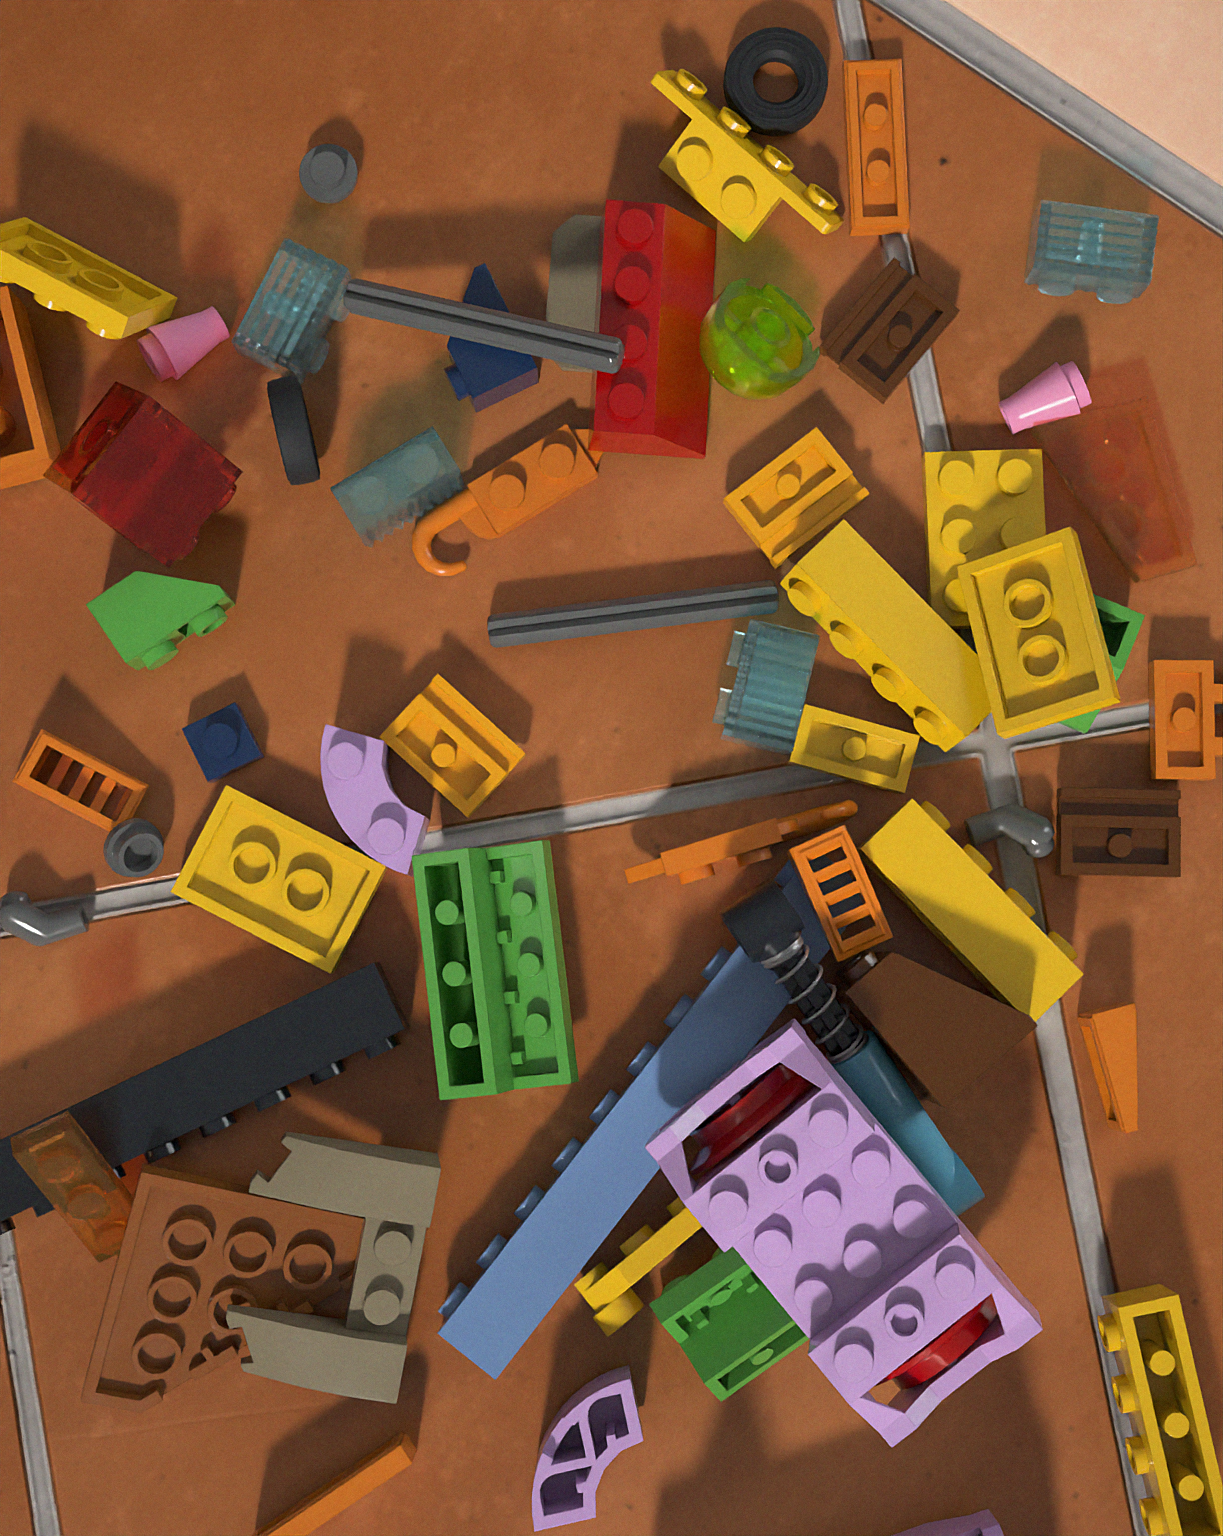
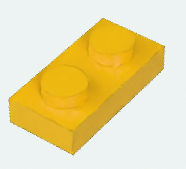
M804 704L788 764L902 795L907 787L920 736Z

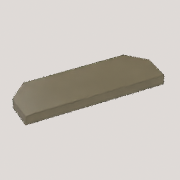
M575 214L553 232L546 309L547 322L594 332L599 231L602 216ZM554 360L562 371L592 373V369Z

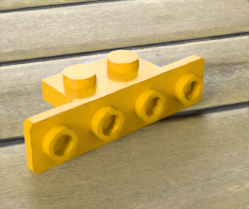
M679 69L678 72L674 70L656 72L650 82L692 119L658 167L743 242L750 241L782 199L822 234L838 230L845 220L834 211L838 206L835 199L818 185L810 183L807 187L793 175L791 171L794 165L781 151L771 145H766L763 148L747 134L751 127L740 115L727 107L719 110L704 96L707 92L706 86L698 78L684 69Z

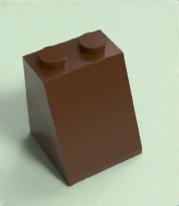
M871 950L867 953L862 951L836 973L842 980L836 987L837 997L843 1004L849 1006L850 1012L867 1031L875 1033L893 1062L926 1100L941 1107L948 1105L1038 1026L1031 1016L892 951L876 952L875 954Z

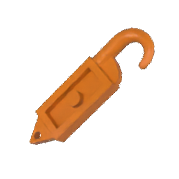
M566 423L470 482L464 490L429 510L417 522L412 534V551L417 562L427 572L438 576H454L465 571L467 563L463 560L446 563L434 556L431 542L435 534L460 519L469 531L480 538L488 540L500 538L598 478L596 468L605 452L588 451L589 429H570Z
M844 800L779 819L766 820L661 852L658 855V859L624 869L628 884L664 874L665 878L678 874L681 885L715 875L713 863L735 857L739 868L772 858L769 846L842 823L857 814L858 806L852 800Z

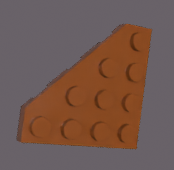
M142 1164L83 1384L80 1402L142 1413L163 1401L164 1394L187 1380L194 1378L196 1381L239 1355L238 1350L248 1344L242 1327L229 1329L226 1320L228 1304L309 1314L314 1311L313 1306L342 1288L345 1292L348 1291L351 1287L364 1217L318 1209L249 1193V1186Z

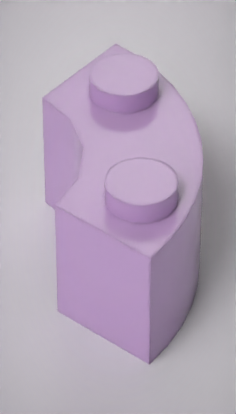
M325 724L320 754L321 775L326 797L335 818L350 839L370 857L395 871L414 877L412 855H419L421 853L430 820L408 808L395 793L388 771L390 747L382 740Z
M629 1365L611 1370L585 1384L569 1398L553 1418L539 1448L535 1465L532 1491L534 1532L596 1518V1489L604 1469L622 1450L644 1441L642 1422Z

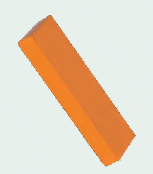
M902 59L844 60L842 65L849 236L907 234L910 222Z
M402 1432L398 1433L254 1531L252 1536L308 1535L411 1465L417 1452L416 1447L406 1432L403 1434Z

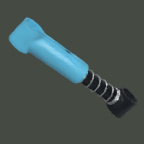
M768 878L719 912L726 927L753 963L761 962V964H764V968L774 971L778 977L775 980V984H783L791 996L788 1004L797 1005L805 1017L802 1020V1024L809 1023L818 1036L815 1044H823L828 1051L826 1057L829 1059V1063L957 1217L985 1198L981 1187L959 1156L949 1147L875 1033L869 1030L863 1031L861 1025L852 1023L849 1018V1006L838 1002L835 997L837 991L835 985L824 981L822 978V966L812 963L808 957L809 946L803 944L804 940L801 937V930L805 928L804 924L777 884L771 878Z

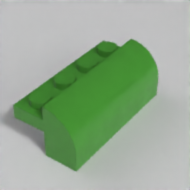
M550 840L489 848H462L412 855L439 1099L448 1100L495 1095L515 1089L578 1082V1068Z
M733 1246L725 1253L719 1247L713 1254L711 1261L691 1275H682L672 1280L665 1286L661 1296L649 1304L660 1323L680 1344L703 1383L721 1402L809 1340Z

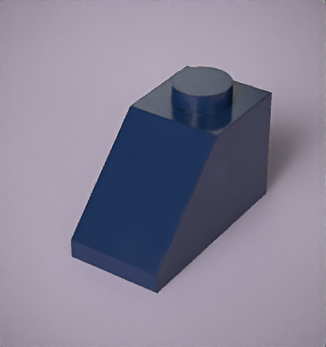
M486 264L475 267L463 303L510 313ZM450 336L447 348L452 365L443 370L458 401L469 397L476 413L539 383L537 366L531 355Z

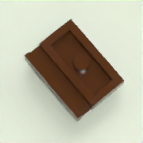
M895 257L822 342L818 350L822 356L829 357L839 365L838 369L882 404L888 400L960 311L915 273L911 275L901 267V262Z
M1067 787L1057 789L1056 875L1181 877V817H1178V800L1181 799V790Z

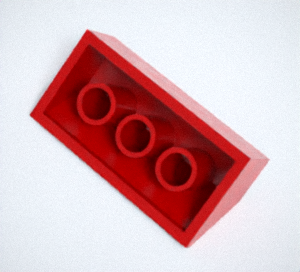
M606 199L599 231L594 332L619 338L625 346V353L621 367L616 373L611 374L592 369L588 451L705 459L716 231L666 204Z

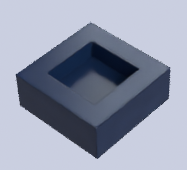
M236 702L182 728L209 783H214L264 758L256 738L240 706Z

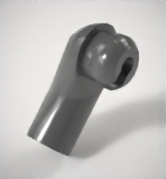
M1007 804L964 819L966 832L974 847L1007 836L1021 843L1022 849L1026 851L1028 856L1041 858L1048 855L1055 845L1053 839L1055 830L1048 818L1018 804Z
M10 891L0 899V925L4 931L35 946H45L89 931L88 918L81 903L46 913L33 906L32 900L28 898V894L22 891Z

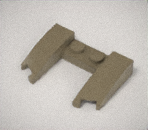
M285 1132L281 1137V1143L291 1152L271 1178L257 1169L250 1178L249 1193L364 1218L345 1319L227 1305L226 1320L229 1329L242 1327L251 1354L241 1358L242 1370L247 1373L312 1390L396 1404L407 1351L406 1333L426 1228H430L441 1172L438 1153Z

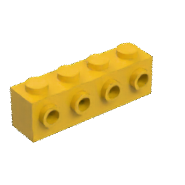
M845 519L812 548L779 583L787 591L792 605L802 614L812 616L825 629L835 649L846 658L854 659L871 676L872 684L877 692L885 699L896 702L913 719L915 729L929 743L938 745L944 752H947L965 739L991 713L978 655Z
M913 798L904 802L856 848L860 859L999 1002L1031 1016L1036 1022L1084 975L1073 963L1078 957L1076 951L1056 932L1051 931L1047 936L1030 919L1035 914V910L1016 890L1009 887L1003 892L988 876L993 868L985 857L970 844H966L961 848L945 832L951 825L936 807L926 800L921 805Z
M1156 1284L1101 1296L1105 1314L1097 1317L1098 1328L1105 1350L1107 1352L1114 1351L1119 1375L1111 1377L1112 1390L1121 1414L1128 1413L1133 1436L1125 1438V1446L1134 1474H1142L1147 1497L1139 1499V1507L1147 1534L1149 1536H1223V1485L1179 1294L1162 1284Z

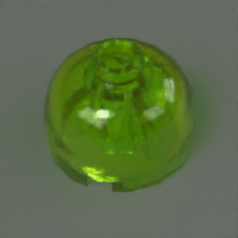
M740 278L728 284L715 298L700 324L699 352L710 375L728 392L747 400L773 399L799 384L814 369L820 356V350L818 346L812 352V344L808 336L815 328L811 319L797 301L779 287L766 283L760 290L753 286H745L750 281V278Z

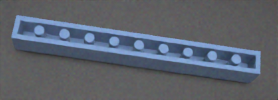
M825 855L809 861V864L814 873L834 864V862ZM788 860L775 876L774 881L782 886L780 888L802 920L805 927L801 930V937L804 940L803 944L809 946L808 957L812 963L818 964L830 947L790 860ZM844 872L818 885L822 894L825 895L851 883L852 880L850 875ZM857 893L828 908L832 918L863 903ZM848 925L838 929L840 935ZM738 943L731 952L721 946L700 973L701 976L708 980L694 1000L687 994H684L663 1021L671 1028L657 1047L649 1041L645 1043L626 1068L634 1076L620 1095L612 1089L605 1094L588 1117L596 1123L593 1130L582 1143L574 1137L571 1138L551 1164L559 1172L545 1191L537 1185L531 1189L513 1213L521 1220L519 1225L507 1240L499 1233L492 1239L475 1262L484 1270L470 1288L459 1282L438 1309V1312L445 1317V1320L442 1322L437 1334L496 1380L659 1170L660 1166L645 1148L650 1136L701 1090L711 1089L709 1087L711 1082L716 1078H720L726 1071H729L734 1063L738 1060L742 1062L789 1002L791 996L783 984H775V980L778 977L774 971L764 968V964H761V962L753 963Z

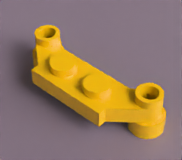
M680 1197L666 1207L673 1218L654 1233L649 1225L646 1224L619 1247L626 1257L609 1271L604 1263L600 1262L574 1284L597 1313L592 1318L607 1337L645 1306L631 1289V1286L702 1227Z

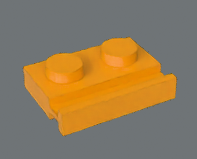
M815 427L723 499V504L756 546L761 548L769 558L771 565L776 569L864 501L870 493L865 487L860 485L852 475V470L820 430Z
M438 673L422 693H419L379 736L468 819L526 756V753Z

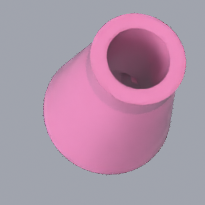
M211 306L202 312L146 328L147 335L139 338L137 345L152 373L162 382L171 376L178 380L215 346L228 339L230 335L221 316Z
M1070 361L1062 366L1055 362L1013 395L998 402V405L1012 434H1015L1026 428L1080 416V409L1090 405L1092 401L1079 369L1073 361Z

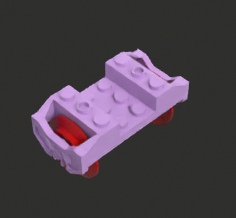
M795 1018L751 1049L742 1062L738 1060L729 1071H726L720 1078L712 1081L709 1086L711 1089L701 1090L650 1136L645 1145L646 1150L658 1163L685 1206L724 1253L732 1246L809 1338L808 1355L847 1403L882 1435L891 1448L917 1429L944 1398L986 1365L1019 1349L1043 1330L1037 1309L1027 1297L1025 1298L1003 1272L1001 1266L991 1258L833 1068L829 1063V1059L809 1039L806 1031ZM811 1083L815 1084L803 1095H801L798 1099H796L792 1104H790ZM690 1134L700 1146V1149L687 1167L682 1141ZM721 1160L718 1164L711 1168L697 1181H695L691 1177L701 1173L702 1171L706 1170L707 1168ZM892 1379L901 1390L887 1405L877 1402L868 1391L872 1387Z

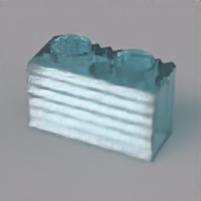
M1041 200L1032 215L1024 282L1028 285L1037 284L1039 285L1038 290L1041 293L1052 296H1067L1073 294L1074 291L1082 290L1084 292L1093 291L1097 293L1096 298L1098 300L1112 304L1128 303L1132 301V298H1139L1150 285L1152 279L1159 216Z
M284 238L231 341L237 353L284 377L297 376L300 384L305 381L308 372L316 374L322 367L329 351L330 343L325 339L327 333L331 330L332 323L335 320L342 323L350 312L343 305V296L346 292L347 284L352 280L349 269L343 264H338L322 254L293 242L289 238Z
M432 426L332 486L330 489L363 544L373 547L374 540L383 541L384 534L393 535L394 528L403 529L404 522L413 523L414 516L423 517L425 509L431 510L434 508V503L441 504L444 501V497L451 498L454 495V491H462L464 489V482L459 467Z
M751 618L745 633L734 630L726 665L737 668L732 690L720 688L712 719L713 723L723 725L720 735L721 740L789 756L794 748L820 635Z

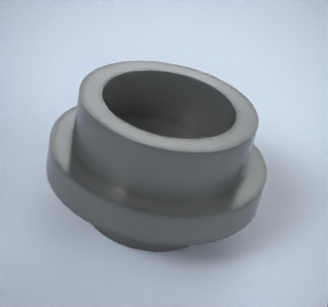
M323 144L314 147L303 157L299 168V177L305 192L311 198L321 203H337L347 198L355 189L358 181V169L354 158L346 149L334 144Z
M134 818L125 820L115 826L108 834L103 848L104 858L112 870L119 875L126 877L146 876L152 873L162 861L164 854L162 835L151 822L145 819Z

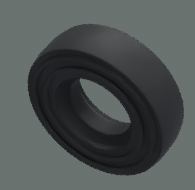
M781 27L761 29L745 37L729 56L723 80L724 96L728 107L750 125L751 131L772 137L789 135L808 125L819 113L828 88L827 67L817 46L803 34ZM779 62L789 66L794 71L798 80V88L792 97L782 102H770L759 96L753 85V76L764 64Z
M287 376L267 382L270 409L288 481H290L291 485H302L319 480L321 474L300 381L297 376Z

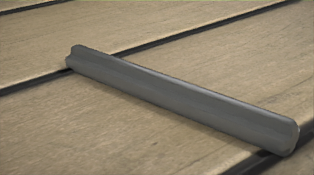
M355 278L350 280L343 296V305L352 314L611 374L619 371L624 358L625 346L617 337Z
M764 580L492 614L487 619L489 642L493 647L498 648L771 614L776 612L779 607V596L775 581Z

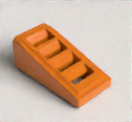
M43 729L39 732L12 781L109 832L119 823L132 818L149 787L148 784ZM54 749L63 755L47 784L44 785L35 779L50 751ZM73 760L83 764L84 767L68 796H65L58 792L57 789ZM96 771L106 777L88 808L78 801ZM118 782L127 787L111 818L100 814L115 784Z
M845 824L786 851L836 962L847 959L893 937ZM838 849L842 860L813 873L809 861ZM848 871L852 880L851 883L825 895L822 894L818 884ZM858 893L863 903L862 905L832 918L829 906ZM869 916L873 927L845 940L841 939L838 932L839 928Z
M1119 1002L1078 1013V1023L1108 1127L1126 1134L1137 1131V1010L1135 1002Z

